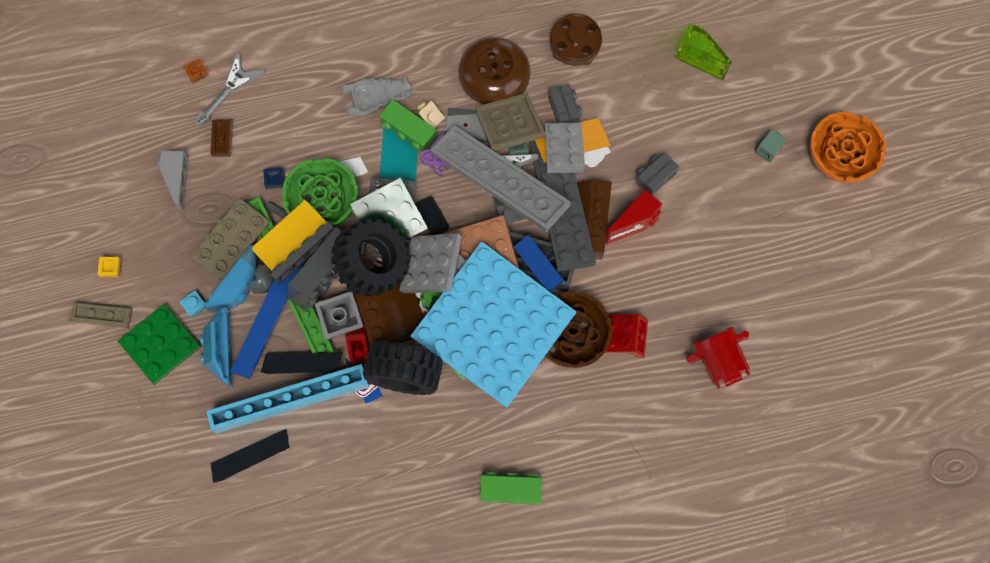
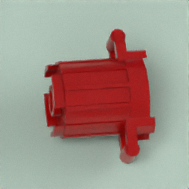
M729 327L727 328L728 331L714 335L701 343H694L693 347L696 353L687 356L688 363L694 364L702 359L717 389L721 388L719 385L725 382L726 386H730L743 380L742 374L746 372L747 376H750L751 373L738 343L750 338L748 331L736 334L734 328Z

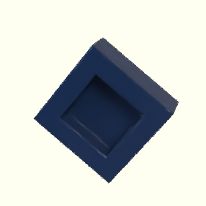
M282 167L263 169L265 189L283 187L284 174Z

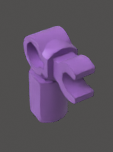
M443 133L430 145L429 150H424L421 154L422 164L429 166L431 169L434 168L436 174L440 177L443 176V173L439 168L444 167L448 170L449 166L433 156L430 149L444 136Z

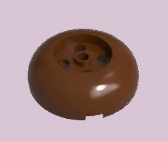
M500 37L484 38L472 44L464 52L458 70L459 80L465 93L471 99L483 105L523 94L528 87L531 73L530 63L524 51L514 42ZM488 56H495V58L490 59ZM482 67L486 69L484 73L479 72Z
M576 291L560 293L556 297L575 310L576 314L560 334L564 336V341L559 342L556 340L553 344L556 351L552 353L549 350L545 357L552 363L564 368L577 369L589 366L599 360L609 347L612 338L611 318L604 309V306L597 299L586 293ZM587 323L588 329H581L580 324ZM570 330L575 331L574 335L570 334ZM578 340L583 343V346L580 348L575 345V342Z

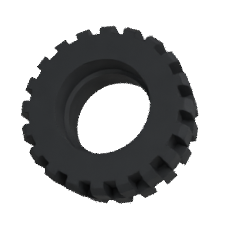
M367 218L354 223L341 232V235L334 241L336 245L332 247L331 253L334 256L331 257V264H335L333 271L335 275H339V282L341 284L345 283L347 285L346 289L350 292L355 290L356 295L362 296L365 294L366 297L381 295L401 283L405 278L404 275L409 270V267L406 265L410 263V256H407L409 248L404 244L405 238L398 234L399 230L396 227L391 228L390 223L386 221L381 223V219L374 218L372 220ZM360 242L373 245L381 254L383 266L380 274L369 271L362 264L358 253Z
M376 342L368 348L363 376L367 382L391 391L412 395H431L438 389L443 362L437 354L416 346L396 342Z

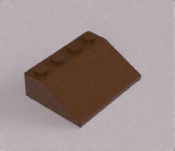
M382 267L371 268L368 270L373 273L380 274L382 271ZM401 283L397 284L393 289L373 297H366L365 294L362 296L356 295L355 290H353L370 345L376 342L402 343L413 338L410 336L424 319L416 294L399 291Z

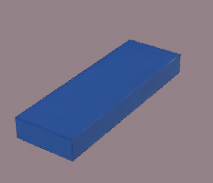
M527 235L514 246L534 275L549 292L564 281L530 235Z

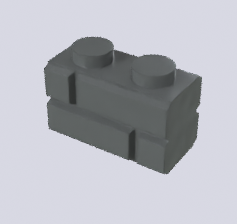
M569 84L549 89L548 99L556 123L580 122L582 110L580 106L576 105L575 100H577L575 90H571Z
M662 153L660 156L655 155L650 160L651 164L647 168L643 166L636 173L638 175L636 183L651 195H654L678 173L679 166L666 153Z

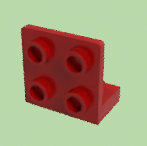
M640 314L609 315L612 322V338L605 353H630L637 358H644L648 320Z

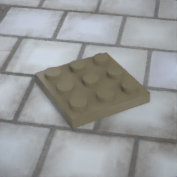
M528 93L475 107L481 127L493 151L545 137V131Z

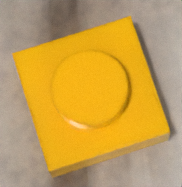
M99 257L98 276L119 277L121 259L119 257Z

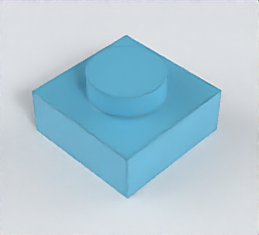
M196 291L179 301L191 318L206 309L203 306L204 301Z

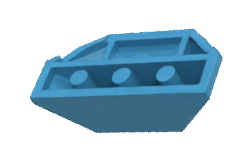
M251 244L203 304L207 311H219L222 307H227V309L237 308L246 301L247 294L251 290L250 283L256 280V276L252 273L258 269L257 266L259 265L258 256L252 250L253 246Z
M222 307L203 327V334L200 336L201 345L204 346V353H201V362L228 387H233L230 311L227 307Z

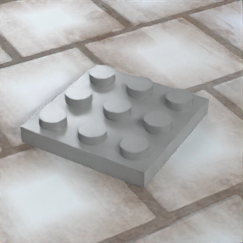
M455 233L411 237L409 252L407 253V256H410V263L406 265L409 267V270L404 275L405 278L401 282L399 291L403 293L451 291L462 236Z

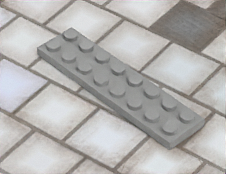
M455 125L430 149L433 156L545 232L571 206L569 200Z

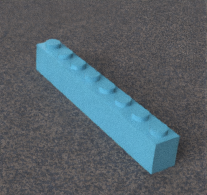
M360 364L208 410L206 412L210 428L214 433L218 434L369 388V384L363 376L364 368Z

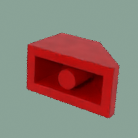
M365 327L345 333L351 367L362 364L364 368L368 352Z

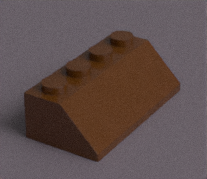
M592 179L579 182L577 185L595 259L602 260L605 250L612 182Z

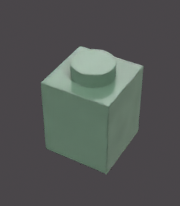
M771 130L758 146L755 153L771 163L787 140L781 133Z

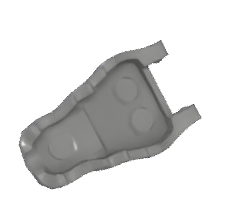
M365 78L353 84L341 86L342 93L350 94L353 107L347 109L348 116H366L388 105L392 99L394 101L404 100L412 95L410 83L406 78L394 81L383 78L379 80Z

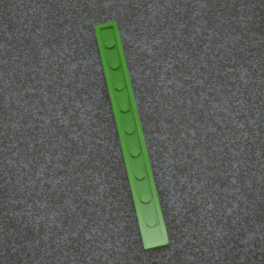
M260 197L247 202V204L269 221L268 226L258 237L261 240L274 226ZM288 299L312 353H334L329 340L325 339L322 326L314 309L310 307L307 311H304Z

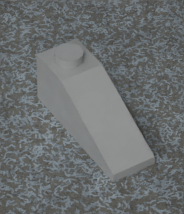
M161 151V156L157 160L158 168L163 175L175 205L179 210H183L188 157L184 151Z

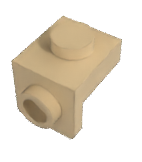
M432 101L420 102L416 106L417 110L413 112L432 127H436L445 119Z

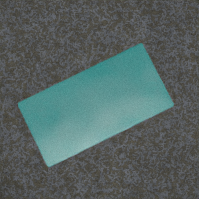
M384 128L379 178L396 180L401 177L405 181H416L418 151L414 150L406 140L402 141L397 138L392 130L387 131Z

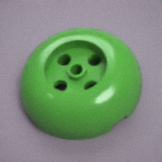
M329 158L309 159L298 164L287 175L282 187V202L287 214L291 213L306 200L304 199L305 196L310 195L312 200L308 203L317 212L320 207H325L323 212L318 213L334 228L343 224L352 215L353 209L350 204L358 200V187L351 171L342 163ZM325 183V186H324V187H323V186H317V184ZM334 193L338 194L337 197H334L333 199H331V195H332V194H334Z

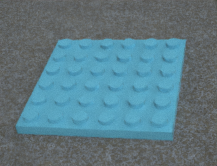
M481 241L454 277L451 291L442 293L410 337L431 353L437 354L442 361L507 408L576 314V311Z

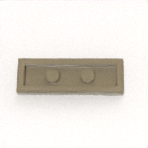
M74 302L70 321L129 329L133 310L124 307Z

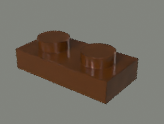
M231 119L212 120L210 151L212 157H231Z

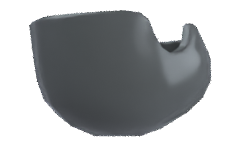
M259 264L257 266L258 269L252 273L256 276V280L250 283L253 294L267 293L274 281L270 275L272 273L271 269L265 264Z

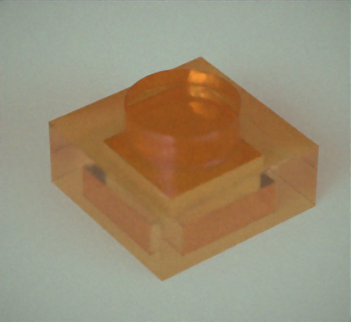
M199 58L183 66L192 84L209 76Z

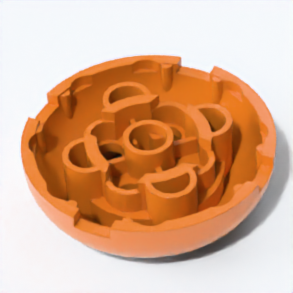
M837 112L825 117L814 129L810 140V153L816 167L828 178L841 183H857L874 175L882 166L886 153V142L881 130L869 118L852 114V112ZM854 152H859L861 155L857 158ZM840 159L844 160L845 164L841 163Z

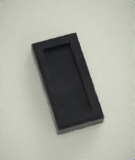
M432 196L416 203L431 235H438L449 229Z

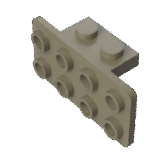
M238 200L225 217L221 216L214 230L209 231L203 238L204 242L194 252L192 258L218 279L222 280L248 246L252 245L268 226L269 221L243 200Z

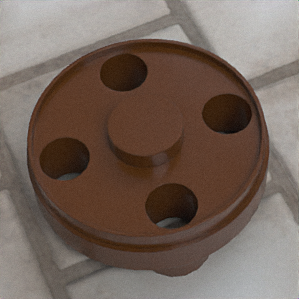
M578 13L561 17L554 24L550 33L549 43L553 57L572 66L591 64L599 54L602 44V34L598 24L592 18Z

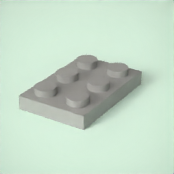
M582 122L545 123L547 173H584Z

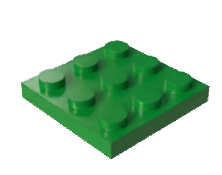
M165 304L118 340V343L153 385H156L201 348Z

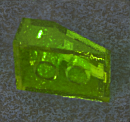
M689 24L680 40L675 58L724 81L732 61L707 31L703 30L700 26Z

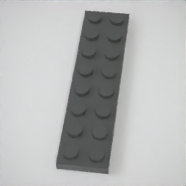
M535 140L530 141L531 154H538L539 157L533 161L537 180L571 202V206L548 230L557 271L594 267L596 260L575 173H547L546 162L543 161Z

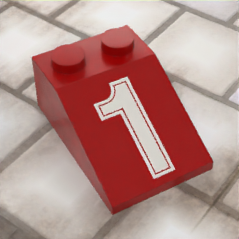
M644 190L608 229L605 243L610 244L642 232L649 226L653 227L659 220L658 217L662 213L660 209L663 204L648 191Z

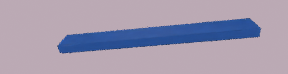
M305 262L280 285L275 280L273 281L231 369L232 373L250 380L288 300V284L301 270Z

